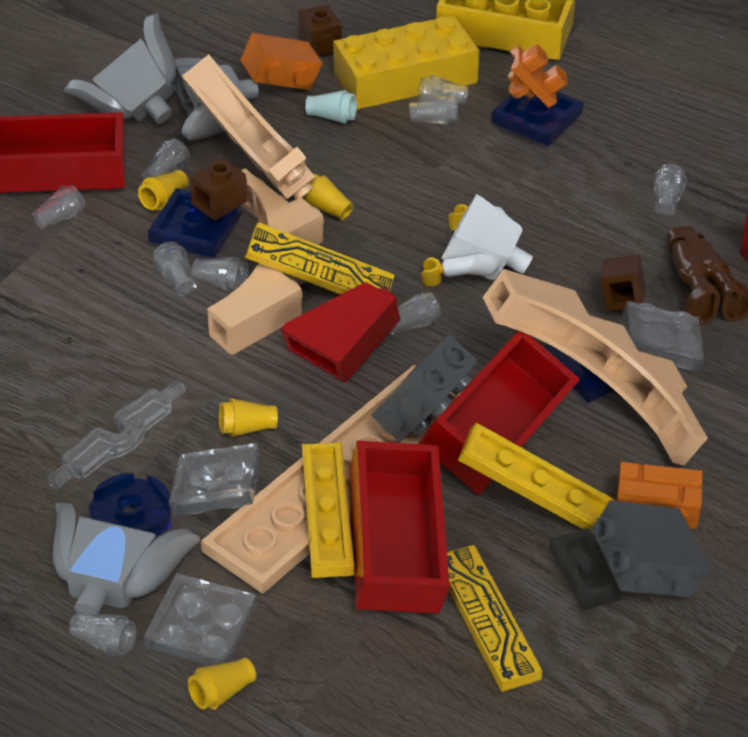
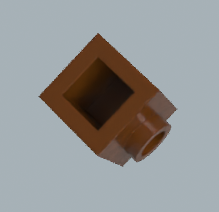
M323 5L299 10L300 40L309 42L318 57L333 54V41L342 39V25L330 6Z
M223 158L190 176L192 205L215 221L247 202L246 174Z
M640 254L604 259L601 283L606 310L643 307L646 285Z

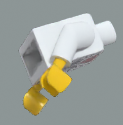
M476 194L469 207L459 204L454 208V213L448 215L449 228L455 232L441 257L444 261L440 264V261L436 258H427L423 263L424 270L421 272L423 284L429 287L440 284L443 280L442 274H445L446 277L465 274L479 275L494 280L505 265L520 274H524L533 256L515 246L523 231L522 227L508 217L501 207L493 206Z

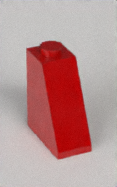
M364 282L285 323L281 327V332L287 350L346 383L401 318L397 299L389 290L383 287L378 289Z

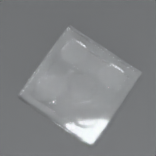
M627 301L623 311L624 327L638 351L671 360L676 367L700 372L704 363V353L698 317L684 311L673 312L660 309L649 303L639 304Z
M258 443L180 454L169 500L173 516L182 514L194 515L222 508L235 509L253 504L261 460Z
M176 573L144 635V646L147 649L209 666L230 662L257 605L256 594Z

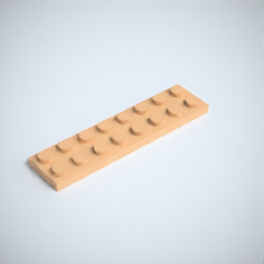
M415 365L411 366L320 442H342L350 518L349 467L357 440L419 444L420 439L437 419L429 414L433 420L418 436L410 432L401 442H398L371 416L401 381L416 367ZM450 392V394L453 396V398L451 399L452 402L456 399V397L459 394L455 395L452 392ZM302 458L201 540V550L204 554L262 594L310 554Z

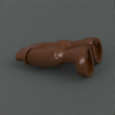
M691 226L670 229L667 233L669 238L668 248L672 253L675 269L682 282L691 289V293L684 303V313L688 321L695 326L708 324L716 316L719 307L723 317L731 322L740 321L748 316V291L730 275L728 265L724 263L703 234L695 232Z

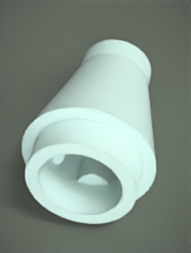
M347 90L308 96L306 99V113L308 116H317L344 124L347 120H354L356 117V96L353 93H348Z

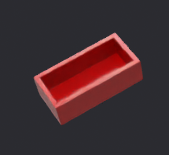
M123 112L0 116V193L125 188L126 140Z
M518 331L434 421L418 443L438 445L440 462L479 496L493 479L458 460L469 431L474 424L478 423L522 447L579 382L580 378L530 335Z
M357 440L349 467L356 609L440 614L450 583L438 445Z

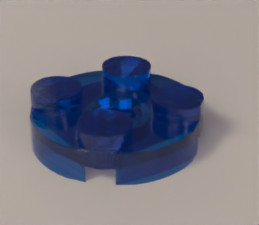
M134 473L118 474L104 480L94 490V498L91 504L89 502L90 519L154 533L157 537L171 526V496L167 487L155 477L146 475L147 480L134 479ZM129 505L131 508H140L133 512H125L123 507Z

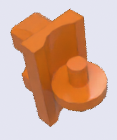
M538 44L526 51L519 45L511 50L514 62L511 66V72L508 74V78L512 81L509 85V93L515 98L526 95L531 99L536 95L548 108L557 103L556 93L567 85L566 72L559 65L545 72L542 67L548 64V56Z

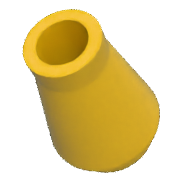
M181 170L146 178L138 189L139 200L149 210H163L182 190L188 187V178Z
M314 174L315 179L310 183L313 189L303 199L318 210L333 215L341 221L345 220L352 212L354 204L326 176L320 177Z
M230 398L229 402H221L219 405V429L221 434H229L230 437L266 429H276L278 424L276 405H263Z
M245 657L237 661L200 667L196 669L194 675L188 678V690L198 708L202 710L206 708L215 710L246 685L255 682L256 671L251 661Z

